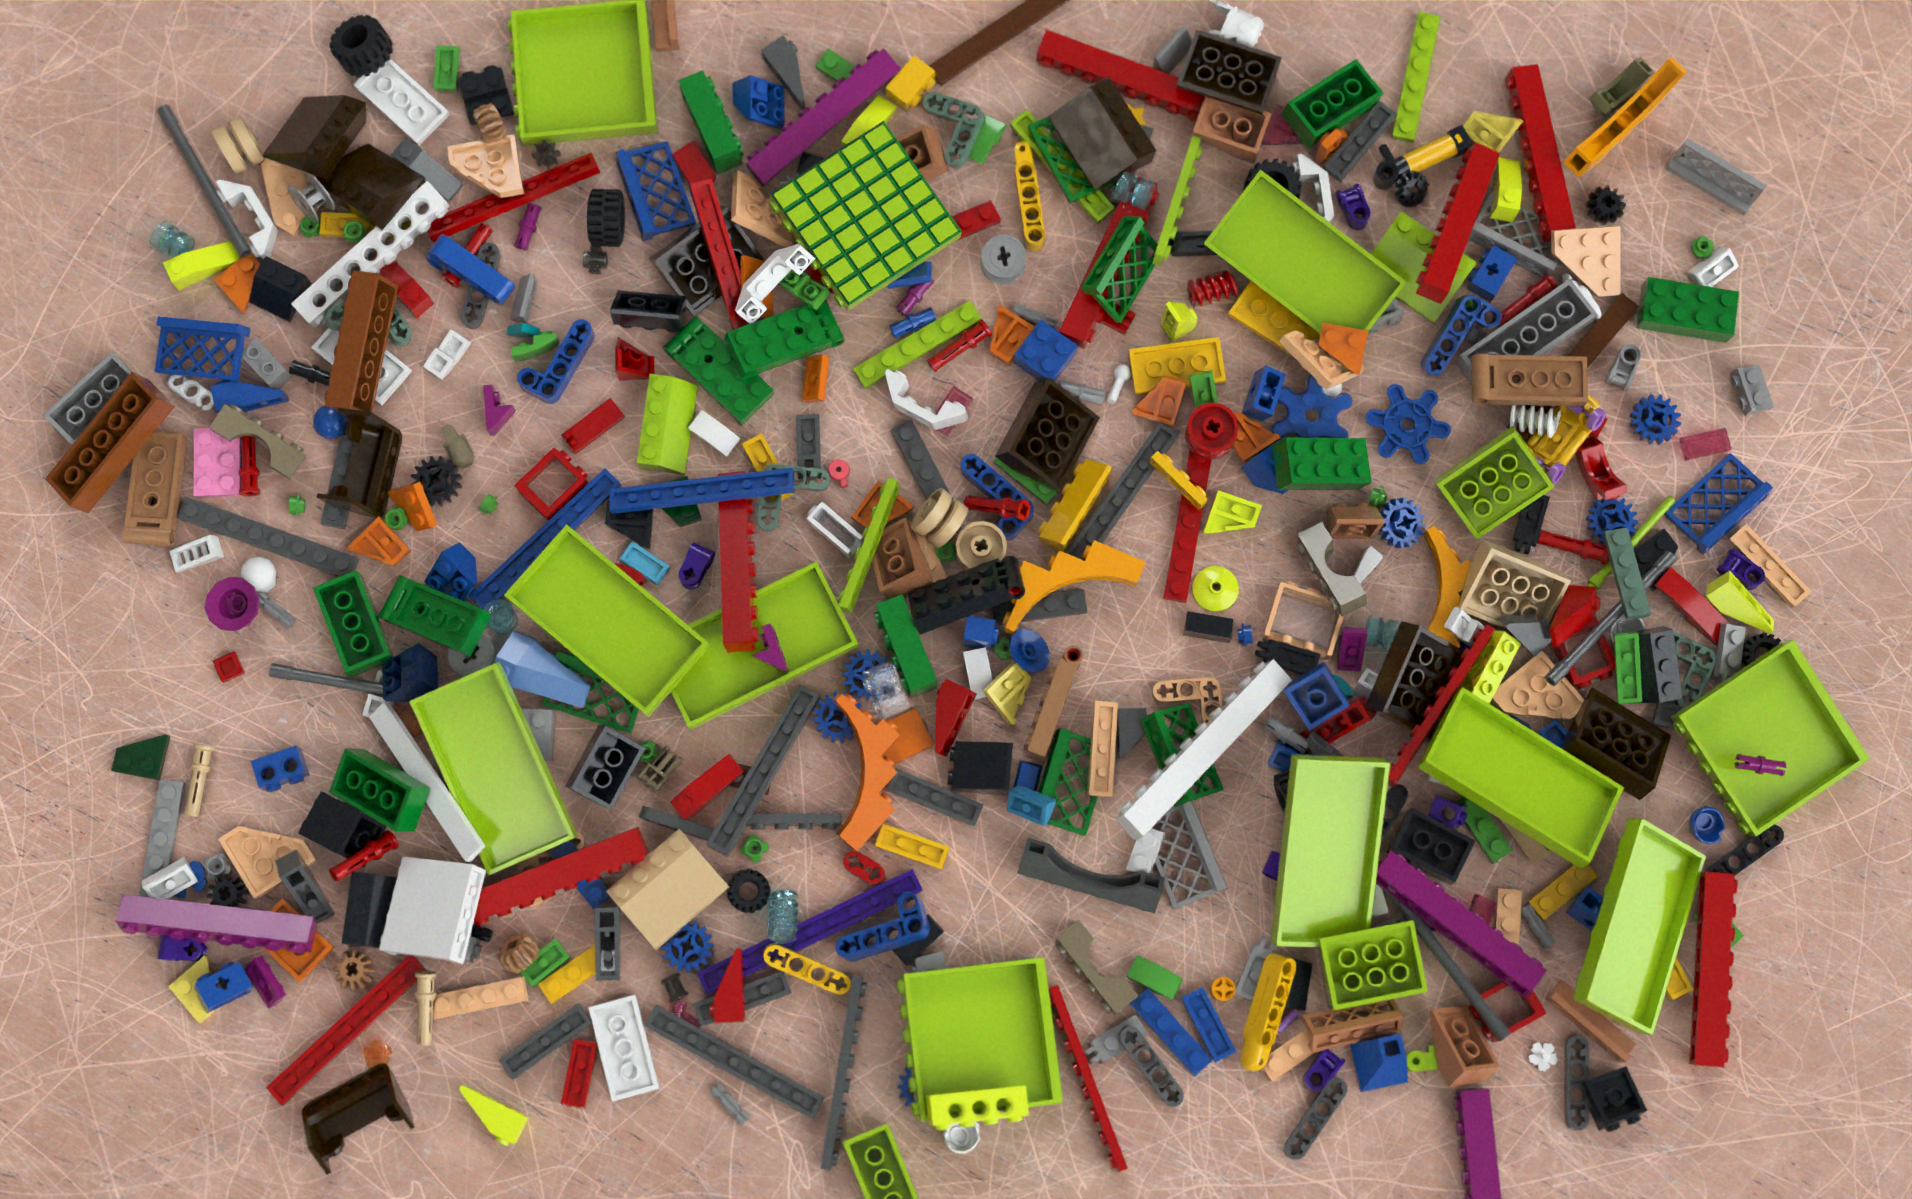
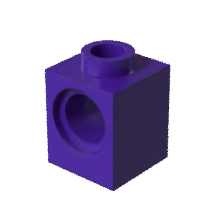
M1437 795L1428 816L1453 829L1459 828L1460 825H1464L1468 813L1465 812L1467 806L1445 796ZM1448 806L1454 810L1452 819H1448L1445 816V809Z

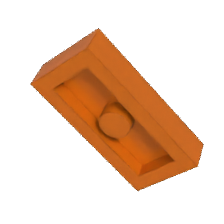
M822 354L807 357L802 394L803 402L815 403L825 400L829 365L828 356Z

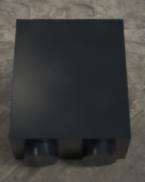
M956 741V746L951 747L950 761L954 762V769L948 772L947 785H952V791L1008 796L1013 743Z
M321 791L314 801L309 814L303 821L298 834L347 859L364 849L368 841H374L381 837L387 826L362 811Z

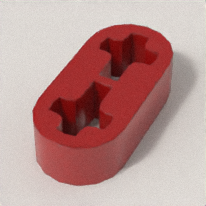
M850 851L844 856L843 864L845 869L871 885H878L884 880L885 871L877 862L858 851ZM858 856V862L864 865L861 869L858 866L850 868L848 858ZM866 867L873 871L875 868H878V874L881 877L870 880V874L865 871Z

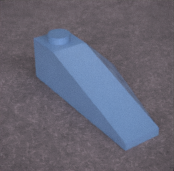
M513 631L497 654L494 662L500 661L511 687L581 708L585 707L591 685L571 668H567L559 662L557 656L546 651L538 640L518 631Z

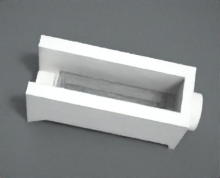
M821 502L818 506L814 505L808 511V517L806 518L808 524L839 549L849 560L855 555L858 547H862L864 542L863 536L826 504Z

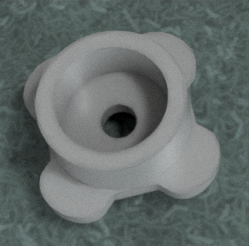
M218 853L217 856L204 860L203 864L209 873V879L214 880L223 874H230L231 867L227 865V857L224 853Z

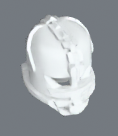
M1209 0V2L1215 5V10L1226 15L1227 18L1221 31L1211 30L1208 34L1254 48L1264 27L1261 18L1239 10L1235 6L1232 7L1220 0Z

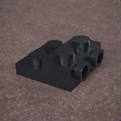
M490 65L483 69L484 72L475 74L474 71H467L462 74L461 78H457L471 126L477 125L473 116L474 110L484 104L492 103L501 118L515 115L501 67L497 68L495 65Z
M1627 1066L1582 1083L1592 1105L1589 1111L1599 1131L1606 1129L1607 1133L1621 1128L1620 1123L1625 1121L1628 1125L1634 1124L1642 1120L1640 1116L1647 1112Z

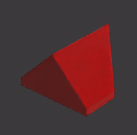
M618 337L615 348V370L619 381L647 380L650 374H654V356H648L620 337Z

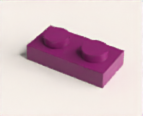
M262 955L254 958L244 968L268 1009L276 1006L286 996L283 986L278 982L271 971L270 965Z

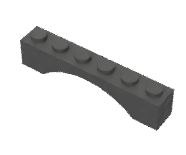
M1027 838L1017 874L1029 878H1035L1154 914L1165 880L1164 877L1144 871L1126 875H1104L1091 872L1066 860L1051 844Z

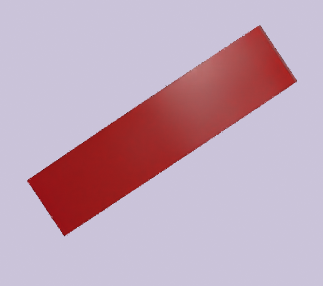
M1670 567L1654 586L1671 600V605L1687 617L1685 620L1718 647L1721 624L1729 623L1705 597Z

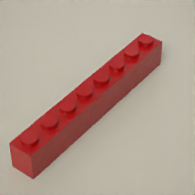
M1047 29L1037 51L1036 62L1042 67L1055 68L1066 76H1077L1089 84L1098 83L1110 77L1117 90L1123 93L1125 97L1140 99L1152 107H1162L1170 114H1181L1192 122L1197 121L1206 97L1176 87L1179 77Z
M1539 65L1512 67L1505 77V86L1510 92V108L1514 110L1515 118L1523 120L1516 131L1519 132L1520 151H1523L1524 170L1528 172L1529 176L1528 188L1534 198L1533 210L1539 220L1538 232L1542 235L1544 243L1551 242V230L1576 229Z
M1476 142L1471 150L1466 149L1461 160L1464 162V166L1459 167L1455 176L1458 182L1452 185L1448 195L1452 198L1450 201L1447 200L1442 210L1445 216L1440 218L1435 229L1438 231V235H1434L1430 242L1431 254L1427 253L1422 263L1425 269L1420 271L1415 283L1419 284L1416 294L1439 304H1442L1448 295L1498 161L1499 152Z
M1132 174L1059 330V333L1085 349L1087 343H1092L1096 333L1094 330L1096 323H1101L1105 311L1091 294H1085L1080 289L1122 218L1124 216H1139L1145 222L1144 225H1146L1151 215L1149 209L1151 205L1155 206L1159 199L1160 193L1157 192L1158 184ZM1139 233L1135 238V245H1137L1140 240ZM1129 250L1124 256V263H1129L1130 261ZM1118 268L1113 274L1114 281L1119 280ZM1107 286L1101 294L1105 299H1108Z
M739 471V472H730V473H720V474H717V475H718V476H726V475L743 474V473H746V472H745V471ZM750 498L719 501L723 645L727 653L756 650L755 641H759L758 628L755 627L754 620L758 619V609L754 605V598H757L756 584H753V577H756V565L752 563V556L756 555L754 541L751 542V535L755 534L753 520L751 521L750 514L754 513V504Z
M639 826L483 887L473 923H475L476 927L489 922L488 917L497 914L498 918L512 913L510 908L519 905L520 909L533 905V899L541 897L542 901L555 896L556 890L563 888L566 892L578 887L577 882L585 879L589 883L599 879V873L608 870V873L612 874L622 870V864L630 862L632 866L644 861L643 856L649 852Z
M1701 872L1699 879L1689 1062L1692 1065L1724 1068L1729 1058L1726 1038H1729L1730 1035L1727 1014L1731 1012V1000H1728V991L1732 989L1733 979L1732 976H1729L1730 966L1734 962L1731 942H1734L1735 928L1732 927V918L1736 916V904L1733 903V897L1737 893L1738 882L1734 879L1735 874Z

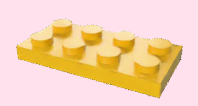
M1253 281L1249 282L1228 313L1229 317L1285 353L1287 352L1279 341L1290 332L1296 330L1304 333L1303 338L1311 341L1315 338L1320 339L1319 332Z
M1219 337L1128 350L1135 395L1147 394L1164 375L1187 381L1185 389L1191 388L1189 374L1207 370L1213 371L1215 384H1223L1227 381Z

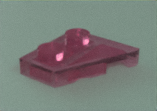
M1277 105L1262 145L1303 144L1281 116L1285 107Z

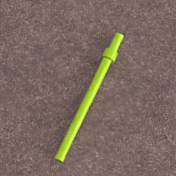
M1668 496L1630 537L1633 548L1676 502L1673 497ZM1610 560L1597 574H1593L1590 577L1586 586L1596 587V590L1600 589L1605 583V578L1613 571Z

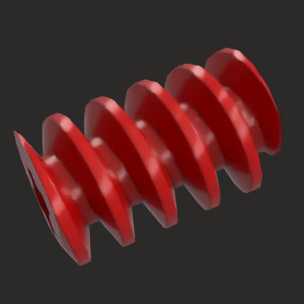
M1223 270L1222 276L1219 272H1215L1213 278L1210 275H1206L1204 280L1198 277L1196 284L1193 280H1188L1187 293L1193 308L1196 301L1202 307L1203 299L1212 304L1213 296L1218 302L1221 301V294H1224L1226 299H1229V292L1231 291L1235 297L1238 296L1234 277L1228 270Z

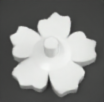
M1537 1042L1533 1044L1531 1052L1534 1054L1528 1056L1529 1062L1534 1066L1538 1064V1070L1545 1072L1546 1069L1550 1068L1549 1064L1556 1065L1558 1061L1556 1054L1552 1053L1555 1047L1552 1043L1541 1045Z

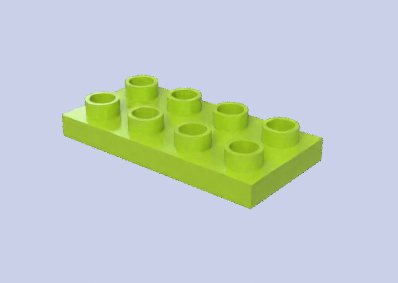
M1261 169L1203 243L1320 334L1323 323L1369 331L1407 283Z
M567 524L504 594L512 604L648 718L710 647L709 642Z
M817 561L757 590V598H754V605L758 609V619L754 620V623L759 632V641H755L756 650L727 653L723 645L722 608L688 624L689 627L710 644L709 649L671 691L690 731L859 647ZM770 623L774 626L789 671L783 672L752 656L769 649V646H764L760 634L764 633L762 626Z
M500 661L409 701L452 797L485 844L479 856L488 876L578 836Z
M1463 687L1453 695L1417 767L1580 869L1590 864L1624 789L1620 784Z
M1291 755L1271 931V941L1276 946L1320 947L1319 938L1370 929L1390 762L1386 759Z
M1628 818L1623 837L1618 843V853L1609 882L1604 889V899L1596 925L1591 931L1590 944L1585 961L1576 980L1574 1000L1638 1034L1653 1035L1706 856L1642 818Z

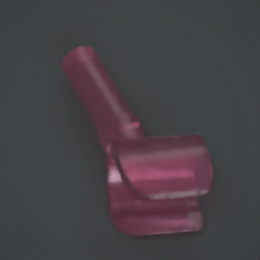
M676 1001L672 1008L673 1013L699 1028V1021L690 1014L685 1013L688 1005Z

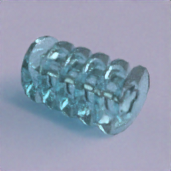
M777 890L768 897L767 936L775 943L784 944L796 940L794 934L798 931L796 926L798 923L796 917L798 915V910L796 909L798 907V893L794 890Z

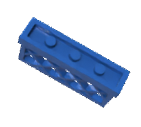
M668 141L627 152L625 149L616 151L615 161L643 242L651 240L652 236L696 224ZM665 149L667 157L664 162L652 157L655 151ZM641 156L647 160L641 168L633 164L631 157ZM650 161L661 166L657 175L645 170ZM664 168L673 172L674 178L671 183L660 178ZM642 174L654 179L650 188L640 184L639 179ZM657 181L668 187L664 196L652 190ZM671 189L680 193L681 198L678 203L667 198ZM649 195L661 200L656 209L647 204L646 200ZM663 202L675 207L671 216L659 211ZM680 209L687 213L689 220L681 222L673 217L677 210ZM656 215L668 220L665 226L655 228L653 220Z
M169 317L157 318L156 326H160L161 330L155 365L156 373L239 381L244 338L249 337V327L233 323ZM168 333H173L177 341L169 347L167 344ZM193 335L197 343L189 349L185 341ZM213 337L218 344L209 351L205 342ZM231 339H236L235 349L229 352L225 344ZM181 345L186 353L178 359L173 351ZM201 347L206 355L197 361L193 353ZM222 349L226 357L218 363L213 355ZM170 355L174 364L168 369H164V359ZM190 357L194 366L186 371L182 363ZM210 359L214 368L206 373L202 365ZM230 361L233 365L232 374L226 375L222 367Z
M1730 453L1675 502L1664 515L1698 546L1697 550L1704 555L1770 495L1773 487L1767 481L1763 483ZM1731 462L1737 468V475L1724 474V466ZM1710 479H1720L1721 489H1708L1707 481ZM1724 479H1737V490H1724ZM1741 480H1751L1756 486L1752 490H1741ZM1693 494H1704V504H1691V496ZM1708 494H1721V505L1708 504ZM1724 494L1737 495L1738 503L1735 505H1725ZM1677 508L1688 509V519H1678L1673 512ZM1691 509H1704V520L1691 519ZM1708 509L1721 510V518L1719 520H1708ZM1691 524H1705V532L1700 537H1697L1691 531Z

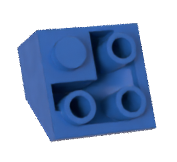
M751 75L733 82V105L748 120L779 130L785 126L784 86Z
M1272 445L1241 467L1254 486L1280 494L1288 491L1278 490Z
M459 542L441 552L424 582L432 589L465 602L477 583L476 558Z
M1401 1034L1350 1044L1360 1092L1408 1083L1407 1057Z

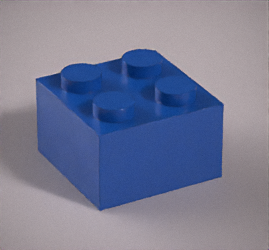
M1040 320L1014 354L1013 363L1038 381L1049 377L1056 382L1077 354L1078 345Z
M1325 662L1293 680L1284 688L1285 694L1309 731L1350 706L1349 699Z

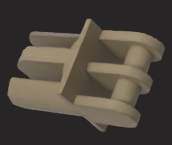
M447 424L443 426L442 432L447 440V443L443 444L450 459L459 468H469L474 462V454L464 434L458 436L452 425Z
M667 745L664 746L650 764H647L646 768L637 778L639 781L643 780L646 783L645 786L652 787L655 794L669 781L668 778L684 760L678 757L668 770L663 773L676 757V754L671 751L662 760L669 751ZM650 769L655 771L651 777L647 775ZM658 775L663 778L659 784L654 781Z

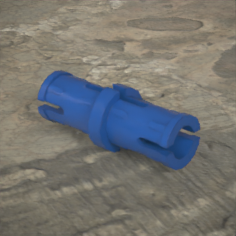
M930 307L914 315L909 314L907 318L890 324L889 327L894 338H897L911 331L916 332L919 330L918 328L937 319L933 309Z

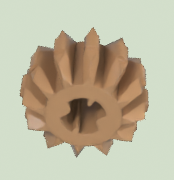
M492 103L481 105L474 110L475 122L486 143H495L505 137V126L496 107Z
M519 932L515 936L511 935L510 939L504 941V945L499 947L500 952L497 957L505 970L517 974L522 969L526 970L529 965H533L532 962L538 958L537 953L540 949L530 935Z
M354 949L350 955L349 952L345 951L343 952L345 960L336 959V962L341 965L340 967L333 968V971L340 972L335 977V981L343 980L341 983L342 988H346L349 985L350 990L355 991L357 985L361 989L365 988L363 980L372 982V978L368 976V973H375V969L368 968V966L372 965L374 961L373 959L366 960L368 955L366 952H362L359 955V951ZM351 966L356 967L358 970L357 974H352Z

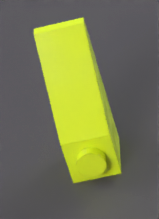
M878 95L852 124L841 141L842 147L882 121L887 124L897 106Z
M1499 157L1496 163L1490 218L1513 222L1520 211L1521 165L1520 161Z
M231 241L185 252L163 262L171 282L180 291L229 268L240 257Z
M1168 302L1165 304L1160 325L1173 343L1194 330L1198 318L1192 308L1188 309L1185 303Z
M1731 571L1726 572L1707 585L1706 599L1721 613L1767 633L1773 632L1774 619Z
M461 1085L459 1088L460 1092L490 1133L496 1135L495 1140L508 1146L509 1142L516 1144L529 1117L466 1085Z

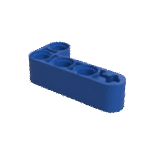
M443 234L439 236L427 253L426 260L433 267L441 271L446 268L498 305H503L515 288V285L508 278Z
M1461 296L1423 356L1420 363L1422 371L1433 376L1442 374L1472 324L1475 322L1482 327L1493 328L1501 321L1500 311L1477 296ZM1471 299L1474 306L1468 312L1465 309V302ZM1487 311H1490L1493 315L1490 323H1486L1484 320V315ZM1456 319H1459L1462 326L1456 332L1452 324ZM1444 339H1447L1450 343L1447 351H1443L1440 346ZM1430 361H1435L1436 369H1432V366L1429 364Z
M580 319L572 324L544 374L532 368H524L518 373L517 381L524 392L547 404H554L561 398L594 340V331L587 320ZM586 329V334L582 333L581 335H579V331L584 332ZM570 348L577 349L576 354L573 356H568L566 353ZM563 367L566 369L563 375H555L558 368ZM528 377H534V378H535V379H534V382H533L532 384H530V385H525V384H524V380H525L526 378H528ZM546 388H555L551 395H544Z
M968 454L964 456L961 460V474L988 498L1002 500L1000 494L1002 492H1009L1012 495V500L1020 501L1025 499L1030 503V514L1026 520H1019L1017 517H1002L998 523V528L1001 529L1006 541L1013 540L1033 518V503L977 455ZM967 464H975V470L973 468L967 470ZM986 477H991L995 483L991 486H986L982 480ZM1008 523L1012 524L1015 529L1011 533H1006L1002 530V526Z
M912 892L901 894L897 901L901 918L841 937L836 943L837 953L845 960L855 962L925 939L929 935L930 926L922 900ZM915 900L914 907L910 910H907V904L910 901ZM921 923L920 929L917 932H912L914 924ZM898 930L897 937L890 940L891 932ZM876 937L874 945L868 947V940Z

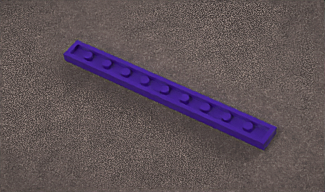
M913 869L743 950L744 977L769 966L763 956L764 949L769 944L776 943L798 952L896 905L900 895L905 892H912L915 895L922 892L923 889ZM778 949L768 952L771 961L775 958L784 959V957L778 954ZM732 956L697 973L706 995L718 990Z

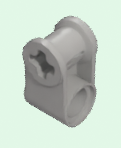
M1632 344L1626 345L1617 353L1606 376L1605 383L1609 384L1611 382L1623 387L1624 391L1629 389L1641 358V351L1637 346ZM1625 352L1631 354L1633 361H1627L1623 354Z

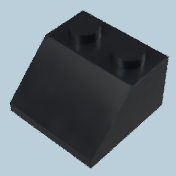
M265 256L254 275L249 303L290 323L297 311L291 303L304 293L312 283L306 275Z

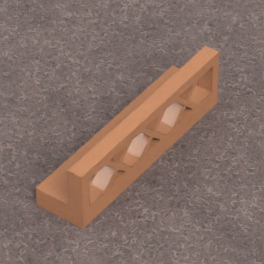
M652 0L657 52L679 50L675 0Z
M1560 980L1545 999L1619 1063L1627 1062L1631 1057L1629 1053L1636 1043L1601 1013L1574 1000L1575 991Z
M1394 999L1339 1010L1330 1009L1303 1015L1302 1021L1309 1032L1308 1046L1313 1053L1401 1033L1403 1014ZM1389 1005L1392 1011L1384 1012L1378 1010V1008ZM1364 1011L1366 1013H1369L1370 1015L1362 1017L1356 1015V1013ZM1342 1016L1347 1018V1021L1339 1022L1334 1020V1018ZM1319 1021L1325 1023V1025L1314 1028L1312 1022Z

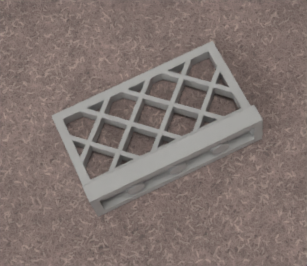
M1688 138L1676 151L1666 168L1669 172L1742 215L1746 214L1750 206L1767 186Z
M1492 190L1474 223L1468 240L1489 251L1495 245L1517 258L1516 265L1540 277H1543L1544 274L1551 275L1558 259L1554 257L1552 261L1543 255L1542 250L1551 249V242L1547 245H1539L1536 237L1541 235L1538 231L1534 232L1531 225L1532 222L1537 221L1539 223L1538 216L1534 211L1520 205L1519 213L1522 214L1523 220L1499 225L1497 219L1491 218L1494 227L1488 228L1480 224L1482 219L1491 216ZM1526 224L1529 234L1519 235L1516 226ZM1511 228L1514 237L1508 238L1504 236L1501 230ZM1531 238L1534 248L1529 249L1525 247L1522 240Z
M1193 801L1170 808L1162 816H1166L1165 821L1158 820V822L1163 824L1160 831L1163 832L1166 825L1179 831L1173 843L1163 839L1162 842L1172 847L1167 859L1157 855L1155 863L1160 876L1165 878L1164 886L1173 908L1177 909L1226 890L1228 887ZM1178 810L1181 811L1183 816L1180 828L1167 823L1171 813ZM1184 824H1186L1188 831L1183 830ZM1181 832L1190 835L1192 838L1189 850L1176 845ZM1193 846H1195L1197 853L1192 852ZM1175 847L1188 852L1182 865L1170 861ZM1190 854L1200 858L1201 865L1198 872L1185 867ZM1160 859L1165 861V864H1164L1163 867H1162V864H1161V862H1160ZM1168 863L1181 868L1176 881L1166 877L1165 870ZM1202 868H1204L1207 876L1201 874ZM1184 869L1196 874L1192 887L1179 883ZM1199 876L1209 880L1211 890L1202 893L1194 889ZM1168 881L1174 883V886H1173L1172 889H1171V886H1170V884H1169ZM1177 885L1190 890L1186 900L1178 903L1174 896ZM1192 892L1198 893V895L1191 897Z

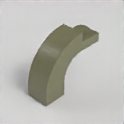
M1641 57L1637 58L1606 87L1595 91L1590 96V102L1597 111L1607 117L1628 101L1656 72Z

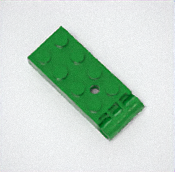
M826 299L817 310L805 304L726 332L724 338L742 380L829 348L837 347L845 342V338Z
M694 316L683 327L682 331H679L662 347L741 426L774 395V390L758 374L742 380L726 343L697 316ZM707 358L713 359L711 363L705 362Z
M401 575L398 576L378 615L380 619L468 657H471L492 616L479 607Z

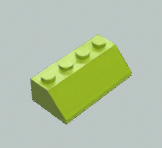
M650 374L637 456L639 469L685 475L691 431L687 428L694 418L698 385L673 376Z

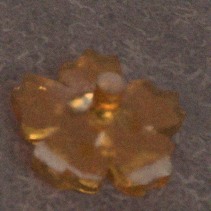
M374 1040L370 1047H365L362 1052L364 1058L369 1059L366 1066L371 1069L382 1063L389 1065L390 1058L388 1056L392 1054V1048L386 1044L382 1047L381 1040Z

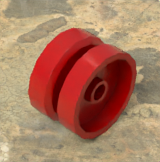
M1214 402L1202 404L1189 417L1185 431L1186 445L1193 454L1202 459L1214 460L1223 457L1231 450L1237 438L1239 427L1236 416L1223 404Z

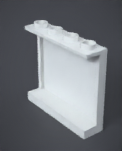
M402 857L379 950L391 955H396L397 953L443 959L463 964L486 870L473 864Z

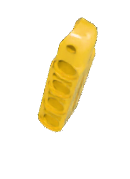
M1019 141L1016 142L1014 149L1015 184L1024 244L1030 251H1039L1044 246L1045 228L1036 169L1029 143ZM1021 171H1028L1031 175L1023 177L1019 173ZM1025 192H1031L1034 195V197L1028 199L1025 198L1023 194ZM1033 213L1037 218L1029 220L1026 218V215ZM1031 235H1038L1041 239L1034 242L1029 237Z
M1270 953L1264 961L1243 1032L1244 1044L1240 1054V1063L1246 1070L1258 1071L1267 1063L1296 971V963L1292 958Z

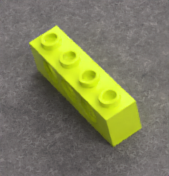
M1495 630L1491 640L1459 689L1463 687L1490 704L1521 642L1505 631Z
M1026 1085L925 1096L928 1126H936V1130L951 1129L950 1124L960 1123V1128L975 1126L974 1121L981 1120L984 1121V1125L998 1124L999 1118H1007L1008 1122L1022 1121V1116L1029 1115ZM1001 1098L1006 1102V1109L1002 1113L996 1108V1103ZM976 1101H979L983 1107L979 1115H976L972 1110V1106ZM951 1104H956L959 1109V1113L955 1118H952L948 1113Z

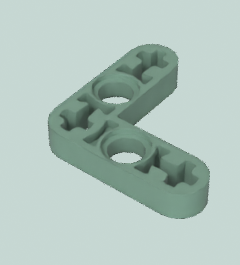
M930 92L923 99V106L928 113L958 123L944 157L950 167L959 169L967 162L984 123V113L974 104L937 92ZM937 100L940 105H943V108L938 105L931 107L930 102ZM952 105L959 106V111L955 115L948 114V110ZM966 111L967 114L974 115L976 112L978 117L973 118L971 121L969 116L965 115L964 113ZM963 132L970 133V138L966 142L959 141V136ZM957 153H958V155L960 156V158H959V159H955V160L953 161L952 158H951L952 155H953V156H956Z
M344 302L331 308L326 314V324L331 330L339 331L344 315ZM394 305L393 315L395 320L391 321L388 338L394 345L404 347L410 343L412 331ZM333 316H335L336 318L341 317V321H332ZM398 331L400 332V334L405 333L404 339L401 336L397 337Z
M770 464L764 469V471L793 468L794 472H800L803 475V480L798 484L794 483L795 489L821 492L830 485L829 474L823 469ZM806 473H811L810 478L817 479L818 475H822L826 482H822L821 486H818L816 481L809 480L810 485H806ZM782 494L777 495V500L773 504L766 503L764 496L760 497L757 522L763 531L771 532L777 528ZM776 508V511L771 510L770 514L774 522H770L769 526H765V522L761 520L766 519L767 509Z
M1673 631L1674 639H1676L1677 659L1689 664L1681 682L1682 696L1685 697L1689 690L1697 691V694L1693 692L1689 696V701L1693 702L1701 697L1716 664L1717 657L1710 648ZM1679 643L1688 645V655H1681L1678 652L1677 647ZM1694 653L1698 656H1703L1707 654V659L1710 662L1702 664V659L1700 657L1695 656L1693 660L1690 657ZM1691 674H1698L1701 677L1700 686L1691 684L1689 679ZM1682 699L1674 700L1675 705L1682 706V709L1686 707L1683 705L1684 701Z

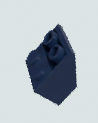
M418 643L383 663V700L386 702H409L438 689L437 656Z

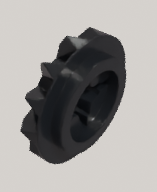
M1409 171L1400 176L1395 185L1397 201L1405 207H1417L1418 204L1424 203V198L1426 195H1429V183L1426 180V176L1417 171ZM1414 186L1418 192L1411 194L1406 187Z

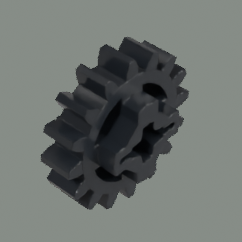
M430 456V462L428 463L425 460H421L423 466L421 468L415 466L414 468L418 473L411 474V478L416 481L413 483L421 482L422 485V478L425 479L424 492L430 506L433 507L435 502H438L441 507L444 500L451 503L450 496H458L455 489L462 488V485L457 482L462 479V476L455 474L459 471L456 465L452 466L453 462L450 459L444 463L442 456H439L438 461H435L433 456ZM449 473L451 475V484H448L447 481ZM434 479L441 480L439 484L432 482Z

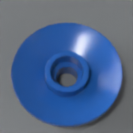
M1020 629L1011 636L1009 641L1010 654L1020 668L1030 673H1038L1047 667L1050 653L1046 642L1039 634L1029 629Z

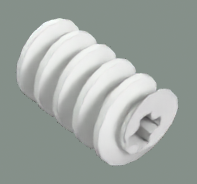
M1512 405L1509 419L1510 427L1514 426L1516 429L1519 425L1520 432H1524L1528 427L1530 434H1533L1537 429L1539 436H1542L1547 431V437L1552 438L1558 428L1561 410L1554 416L1552 408L1549 409L1547 414H1544L1543 406L1540 407L1538 412H1535V406L1531 405L1529 410H1526V405H1521L1519 408H1517V405Z

